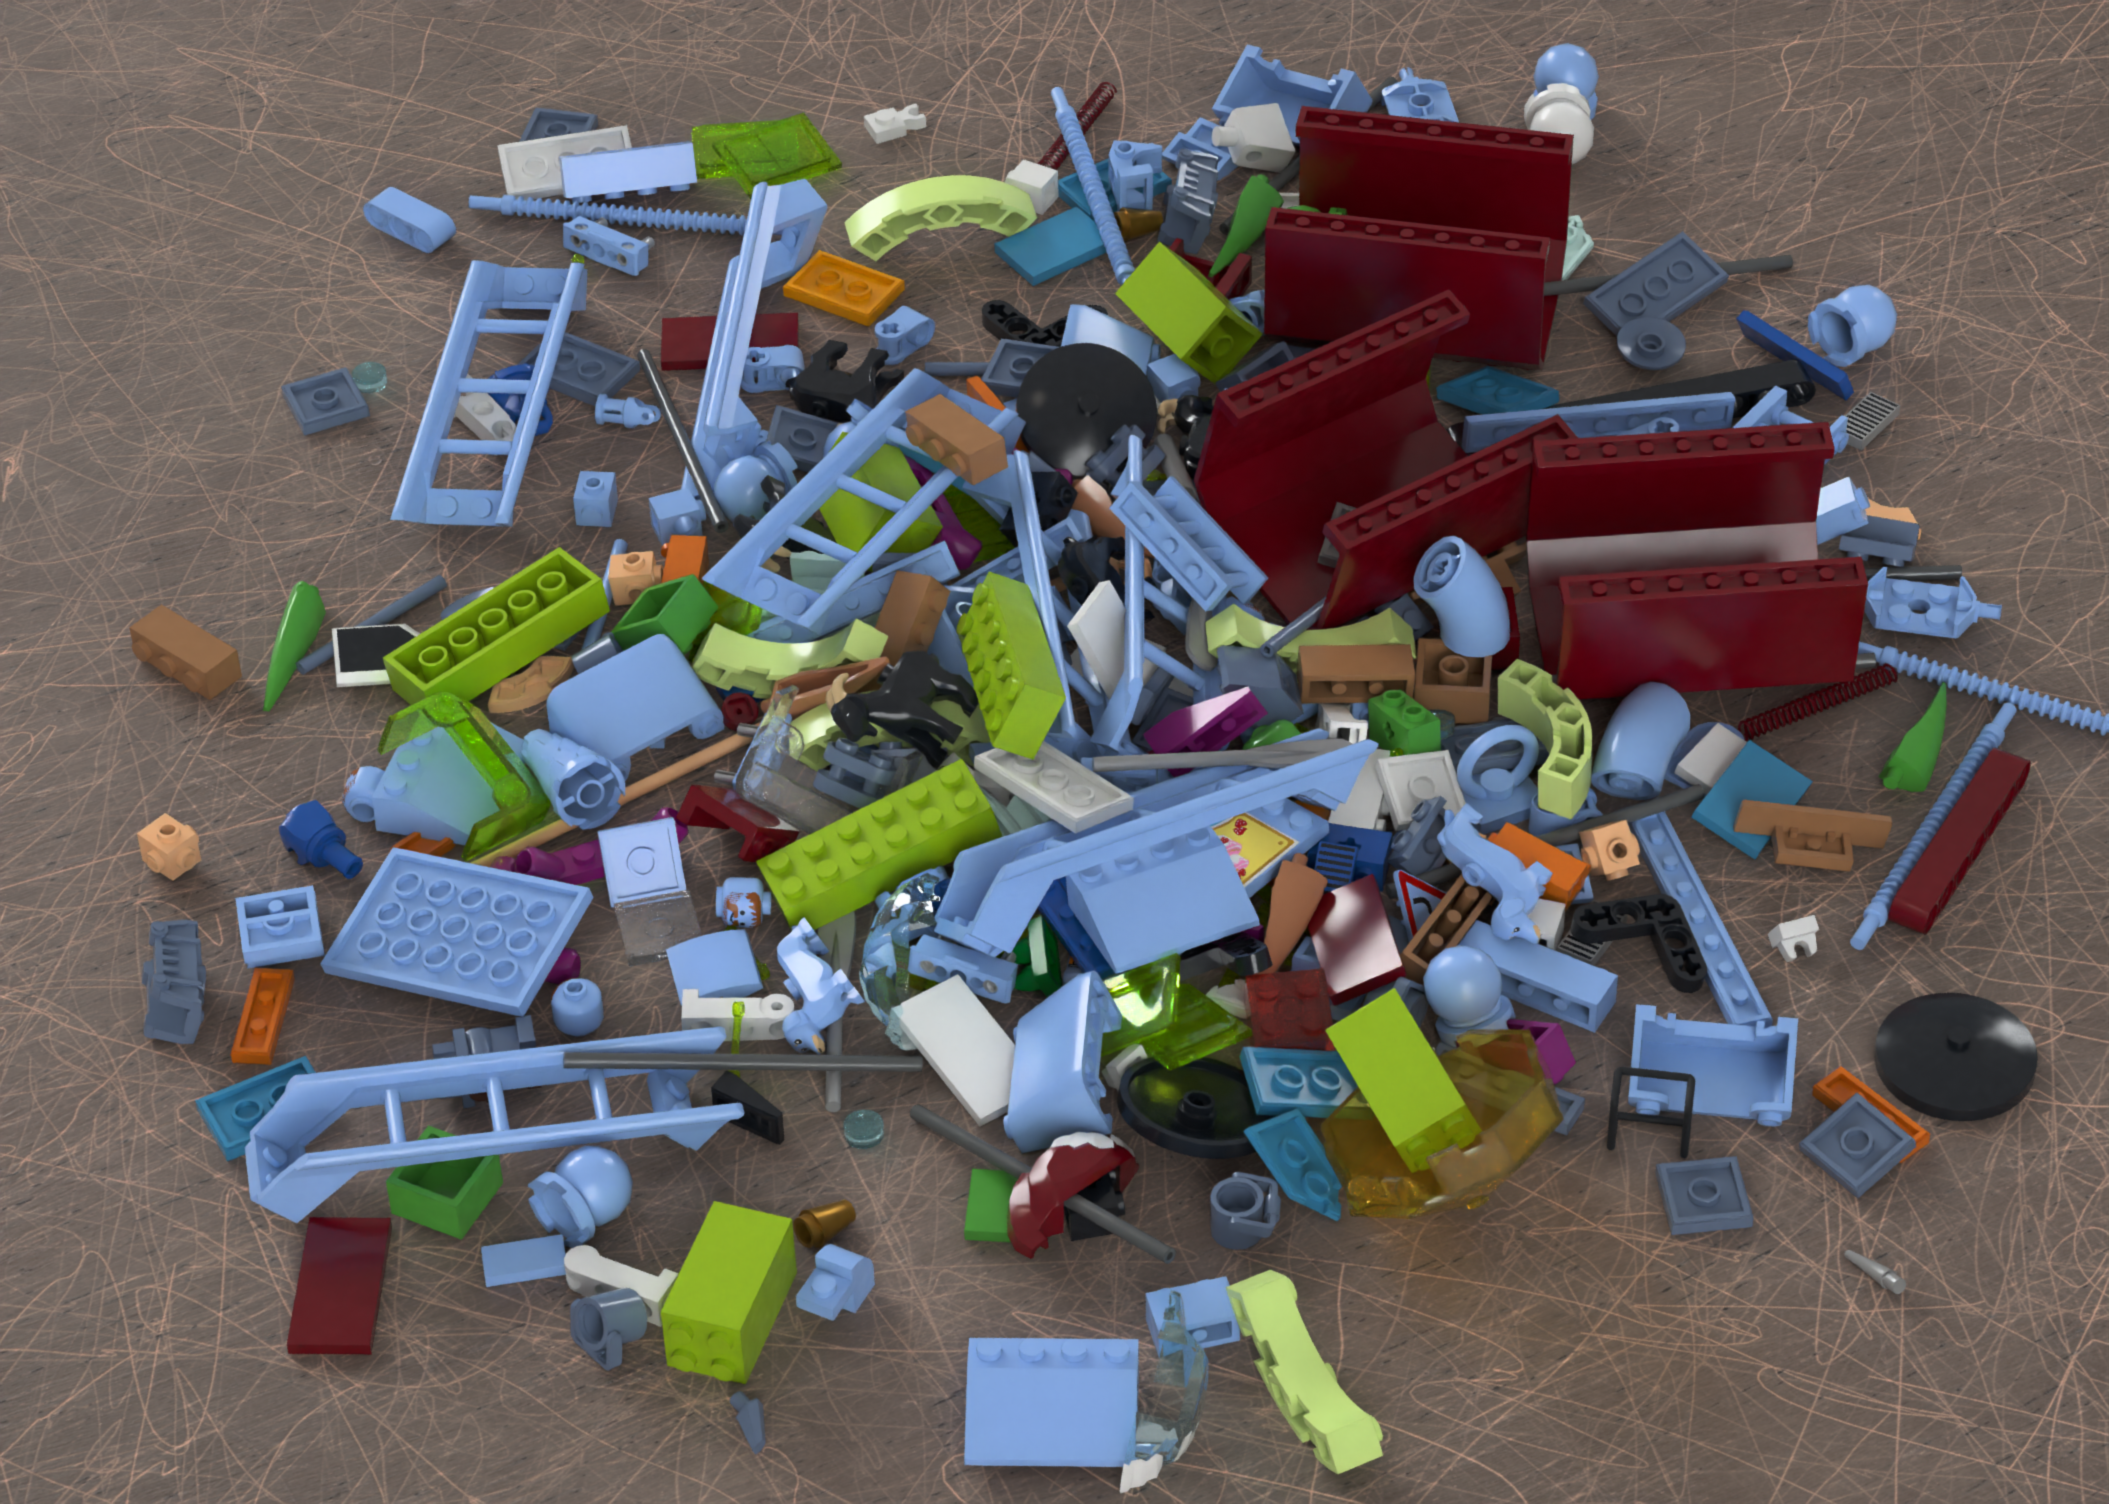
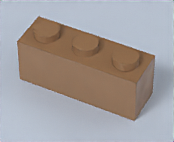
M939 394L905 411L907 420L906 435L910 443L925 451L933 460L939 461L956 476L962 477L971 485H975L1008 468L1004 437L943 395Z
M162 604L129 627L133 643L132 650L139 660L147 661L160 669L165 676L173 677L183 683L190 691L197 692L209 700L242 677L238 652L235 648Z
M1411 644L1299 646L1297 680L1301 703H1368V699L1383 695L1388 690L1401 689L1413 698L1415 669Z

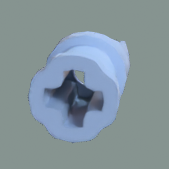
M599 394L595 405V420L598 425H603L605 422L624 424L625 428L633 429L639 424L649 425L652 422L658 421L661 417V411L657 406L644 404L638 398L633 397L621 400L608 398L606 394Z

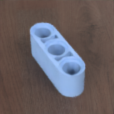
M394 187L386 188L363 206L364 215L372 226L425 253H432L456 234L455 224L446 213Z

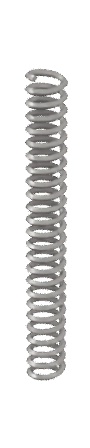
M1160 434L1155 438L1154 444L1166 454L1160 463L1167 479L1169 476H1173L1196 499V490L1173 438L1169 434Z

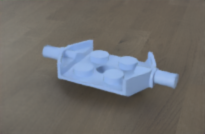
M1407 67V72L1405 68L1399 71L1402 81L1385 87L1382 90L1381 105H1386L1389 115L1459 122L1446 84L1442 81L1414 77L1413 71L1409 67Z
M1883 567L1868 581L1864 611L1873 628L1957 639L1973 622L1977 623L1978 617L2000 620L2002 605L1980 603V601L1976 600V594L1963 576L1960 577L1959 587L1886 578L1887 567ZM1913 610H1920V611H1924L1925 613H1924V614H1917V613H1914V612H1912V611H1913Z

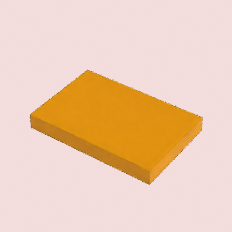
M819 250L783 286V294L785 297L869 327L905 290V281Z

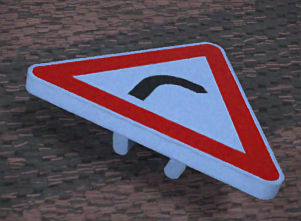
M1396 870L1393 873L1399 899L1396 905L1401 907L1403 916L1401 924L1405 926L1408 941L1410 942L1446 895V892L1403 870Z

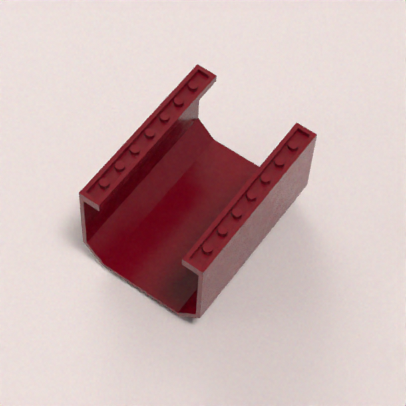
M1301 106L1296 123V137H1300L1299 206L1306 205L1317 208L1320 212L1271 207L1265 227L1264 334L1271 340L1324 346L1449 289L1468 310L1470 317L1467 324L1440 335L1433 358L1542 371L1559 295L1544 296L1545 282L1562 281L1568 236L1574 135ZM1332 207L1346 208L1348 215L1331 214L1329 211Z
M1449 289L1217 393L1195 473L1194 484L1203 509L1268 577V580L1259 591L1287 625L1324 597L1326 599L1319 620L1307 630L1335 628L1414 590V574L1419 561L1424 553L1443 537L1456 536L1461 538L1483 557L1526 536L1533 441L1578 438L1557 414L1470 456L1462 450L1439 423L1426 381L1440 335L1467 324L1470 317L1468 310ZM1337 502L1357 508L1331 520ZM1325 537L1340 553L1335 568L1317 563Z
M1818 422L1533 441L1526 528L1528 586L1543 669L1551 675L1557 674L1556 685L1563 690L1568 687L1580 700L1624 697L1640 684L1649 682L1666 684L1678 693L1853 681L1868 581L1862 557L1818 559L1816 519L1825 459H1833L1835 449L1829 423Z

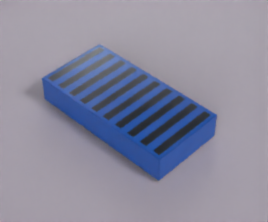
M1319 841L1314 870L1328 880L1323 895L1353 882L1359 852L1358 847Z

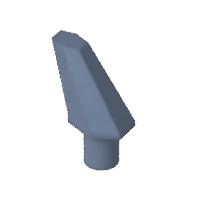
M738 1391L731 1396L730 1404L739 1412L736 1419L752 1451L757 1454L766 1443L763 1404L757 1398L750 1400L742 1391Z

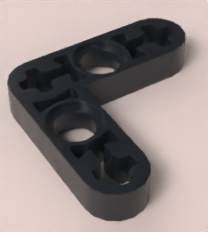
M992 300L983 305V327L999 340L1002 338L1061 347L1063 337L1059 336V334L1065 331L1068 315L1044 328H1040L1005 301ZM1087 305L1108 315L1107 310L1099 305ZM1013 331H1025L1026 333H1024V334H1017V335H1016V334H1012L1011 332H1013Z
M1655 894L1585 904L1575 910L1570 930L1574 938L1580 942L1593 944L1650 935L1671 985L1684 993H1693L1702 988L1707 973V965L1680 904L1672 896ZM1628 914L1636 922L1632 924L1622 923L1616 918V915ZM1669 938L1679 939L1685 947H1670L1665 940Z
M1238 932L1186 950L1174 961L1164 958L1148 964L1141 969V973L1147 990H1156L1221 966L1227 967L1240 976H1248L1262 972L1273 964L1266 944L1245 932Z

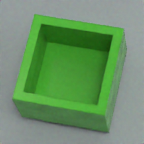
M691 574L645 588L611 632L623 651L654 635L665 634L685 655L692 649V641L711 624L710 618L719 607L696 576Z
M428 1125L417 1140L456 1135ZM499 1154L396 1167L386 1180L392 1214L461 1240L503 1184Z

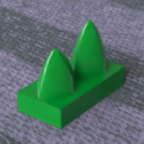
M1042 916L1029 921V935L1019 940L1012 950L1016 954L1014 963L1018 965L1030 964L1016 976L1014 989L1029 992L1042 990L1048 998L1062 987L1057 938Z

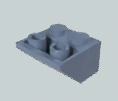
M1222 645L1217 648L1219 660L1217 671L1222 678V684L1220 685L1222 694L1249 687L1268 712L1267 715L1253 724L1251 728L1255 729L1261 725H1271L1281 719L1292 722L1304 714L1296 674L1277 652L1271 657H1265L1262 655L1260 648Z

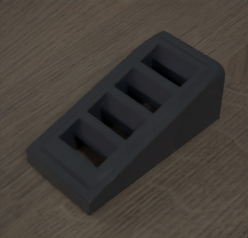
M728 1070L725 1071L711 1087L713 1106L741 1103L745 1114L739 1119L728 1122L781 1145L785 1140L782 1112L737 1075Z

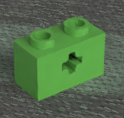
M1401 689L1388 690L1383 695L1368 699L1369 739L1379 743L1378 746L1383 750L1395 751V756L1441 751L1440 719Z

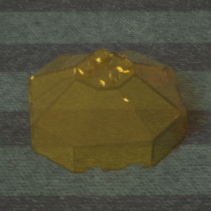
M1470 1029L1456 1036L1457 1042L1460 1045L1456 1049L1439 1056L1434 1046L1431 1047L1482 1132L1477 1134L1473 1142L1460 1149L1456 1143L1428 1156L1426 1161L1430 1168L1427 1170H1418L1413 1174L1411 1173L1359 1087L1342 1102L1320 1126L1326 1143H1324L1325 1154L1345 1191L1350 1216L1412 1219L1465 1206L1469 1209L1478 1208L1484 1205L1489 1200V1195L1522 1166L1564 1120L1550 1069L1530 1030Z

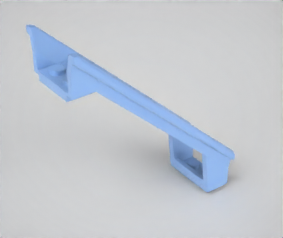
M805 178L773 186H767V182H761L753 188L740 254L732 258L728 263L691 438V444L713 492L714 484L721 470L731 460L752 456L761 430V425L757 422L756 417L738 396L760 290L794 276L808 262L828 208L826 202ZM784 229L781 240L771 243L772 233ZM685 467L681 489L690 488L695 500L701 499L689 471Z
M471 261L390 520L434 525L513 527L514 505L571 311L586 310L587 269H584L585 264L571 263L569 269L503 267L485 261ZM487 309L551 310L548 321L484 319ZM479 334L544 335L531 380L466 378ZM461 393L526 394L513 441L447 439ZM442 454L508 455L503 472L502 491L432 488Z
M914 368L702 577V580L820 635L834 603L958 477L943 465L908 502L851 478L888 440L932 458L919 447L913 446L907 438L906 431L900 429L907 422L905 411L941 394L1003 436L1006 455L1012 454L1026 421L1018 417L1019 414L1011 409L1005 408L1003 411L957 392L927 373ZM839 488L896 513L858 553L801 527ZM789 538L846 563L831 579L827 590L822 595L761 566Z
M1135 435L1129 436L1128 461L1110 494L1116 499L1131 481H1139L1143 486L1142 439ZM1126 526L1124 672L1089 741L1094 744L1098 757L1148 754L1123 738L1132 721L1143 687L1144 657L1187 684L1193 690V705L1223 695L1220 689L1222 678L1217 671V666L1212 671H1205L1193 663L1192 671L1144 639V598L1184 624L1187 623L1189 609L1144 580V545ZM1227 594L1212 610L1213 617L1227 608ZM1229 743L1225 745L1223 748H1221L1219 751L1226 750L1229 746ZM1196 767L1192 771L1201 769L1203 767ZM1158 769V783L1174 778L1167 769Z
M1015 450L1013 451L1014 454L1007 455L1008 468L975 485L965 481L962 488L1000 525H1002L1010 506L1012 507L1025 584L1031 590L1066 696L1044 741L1081 764L1082 757L1093 758L1098 757L1094 744L1089 742L1091 736L1075 722L1069 685L1086 700L1085 703L1089 706L1093 732L1110 700L1079 646L1078 651L1083 677L1064 659L1057 619L1067 627L1081 608V605L1068 589L1071 611L1052 594L1046 555L1058 566L1059 558L1062 556V549L1041 530L1029 457L1025 453ZM1071 509L1067 518H1072L1083 539L1086 541L1093 537L1089 516L1084 512ZM1127 728L1123 738L1131 742L1129 728Z
M1317 728L1274 744L1327 739L1329 732ZM1366 739L1285 768L1249 765L1204 767L1129 793L1134 798L1133 810L1076 834L1057 821L1050 820L963 850L955 859L952 878L933 919L937 923L934 932L994 958L1003 951L1011 953L1053 880L1290 796L1306 804L1336 811L1339 803L1346 804L1362 767L1369 755L1375 752L1379 743Z
M719 1026L295 1075L289 1080L285 1092L273 1108L250 1131L251 1141L245 1146L250 1200L284 1218L298 1223L359 1171L662 1134L687 1148L690 1147L697 1151L720 1127L730 1120L741 1118L745 1114L741 1103L692 1108L689 1089L686 1083L699 1070L563 1068V1053L714 1054L726 1039L725 1028ZM648 1073L647 1084L654 1113L612 1117L605 1078ZM584 1080L589 1081L596 1116L595 1120L510 1129L503 1090ZM487 1092L493 1125L492 1132L406 1141L401 1102ZM385 1105L390 1139L389 1144L314 1153L305 1152L307 1144L350 1108Z

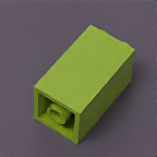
M1160 241L1115 293L1183 362L1214 384L1229 374L1263 335L1194 266Z
M842 431V433L840 434V436H839L838 439L836 440V442H835V444L833 445V447L831 448V450H832L848 433ZM884 444L851 476V478L905 502H908L921 489L900 448ZM840 488L819 508L837 544L857 553L896 514ZM930 505L884 553H918L929 548L943 528L932 506ZM871 565L867 571L873 572V566Z
M1395 988L1325 1030L1392 1144L1412 1174L1418 1170L1423 1171L1433 1167L1438 1163L1442 1155L1452 1149H1461L1473 1142L1475 1136L1482 1132Z
M717 1201L713 1202L661 1310L667 1366L674 1367L683 1372L691 1371L712 1376L721 1381L747 1383L797 1274L791 1218Z

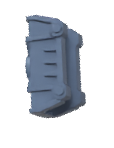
M1180 149L1175 165L1178 169L1176 184L1167 186L1163 198L1166 209L1164 222L1161 224L1158 232V242L1160 241L1165 245L1171 246L1176 238L1184 240V252L1198 253L1204 239L1209 235L1211 228L1209 225L1212 223L1218 200V193L1216 192L1218 178L1217 156Z
M192 920L153 922L150 925L149 944L153 946V959L143 964L141 975L142 984L146 985L147 1014L145 1015L143 1034L151 1039L155 1038L178 1044H193L201 1022L204 1020L202 1005L204 1004L206 968L202 964L201 942L198 939V922Z

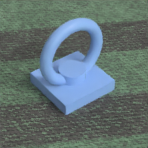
M1504 725L1487 731L1466 749L1459 761L1457 781L1462 790L1465 803H1468L1483 816L1482 821L1478 824L1471 823L1478 833L1487 834L1502 829L1506 822L1516 824L1530 817L1531 801L1533 796L1538 793V788L1528 775L1537 762L1539 744L1534 733L1526 727ZM1506 740H1517L1523 744V756L1515 768L1507 770L1492 768L1481 774L1472 775L1475 763L1490 747Z

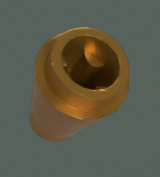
M1121 208L1118 212H1114L1124 241L1159 231L1163 223V216L1159 210Z
M843 1199L839 1202L802 1210L799 1217L793 1222L795 1235L804 1247L820 1248L855 1221V1209L848 1200Z

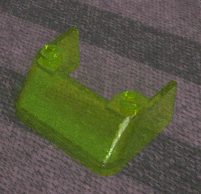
M438 692L388 717L377 748L381 755L437 727H442L493 789L492 798L500 811L473 825L461 855L465 862L532 828L546 818L551 802L543 788L483 712L474 704L451 693Z

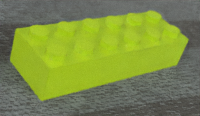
M558 547L384 656L383 661L392 690L416 710L422 699L459 706L466 704L609 613L610 609L602 579L561 547Z
M989 571L984 582L976 586L972 596V605L967 614L963 613L961 615L956 631L959 635L962 652L966 658L968 671L973 681L974 690L979 701V708L982 711L985 728L988 731L992 747L1033 760L1061 709L1066 696L1029 586Z
M960 759L757 860L756 863L769 892H771L791 932L792 926H798L800 920L804 917L815 931L875 901L876 897L881 893L895 891L897 886L900 885L899 883L928 869H935L938 866L942 867L954 861L961 851L1002 837V833L992 807L963 759Z

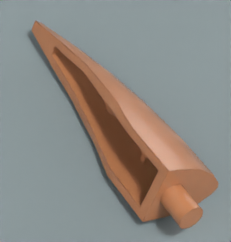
M1089 475L1083 479H1076L1072 486L1078 492V495L1071 509L1084 512L1089 516L1093 535L1110 538L1122 536L1125 540V525L1109 509L1114 502L1106 490ZM1144 546V555L1155 558Z
M885 656L837 667L801 671L775 681L771 698L761 702V709L764 713L779 715L789 713L792 720H795L805 712L826 703V693L832 688L834 679L840 674H849V678L843 685L845 692L848 694L856 693L889 663V659Z
M1301 853L1294 854L1291 862L1287 860L1282 861L1273 885L1264 940L1273 965L1253 975L1247 999L1252 1000L1291 953L1311 920L1327 886L1328 880L1323 875L1306 867L1308 858Z

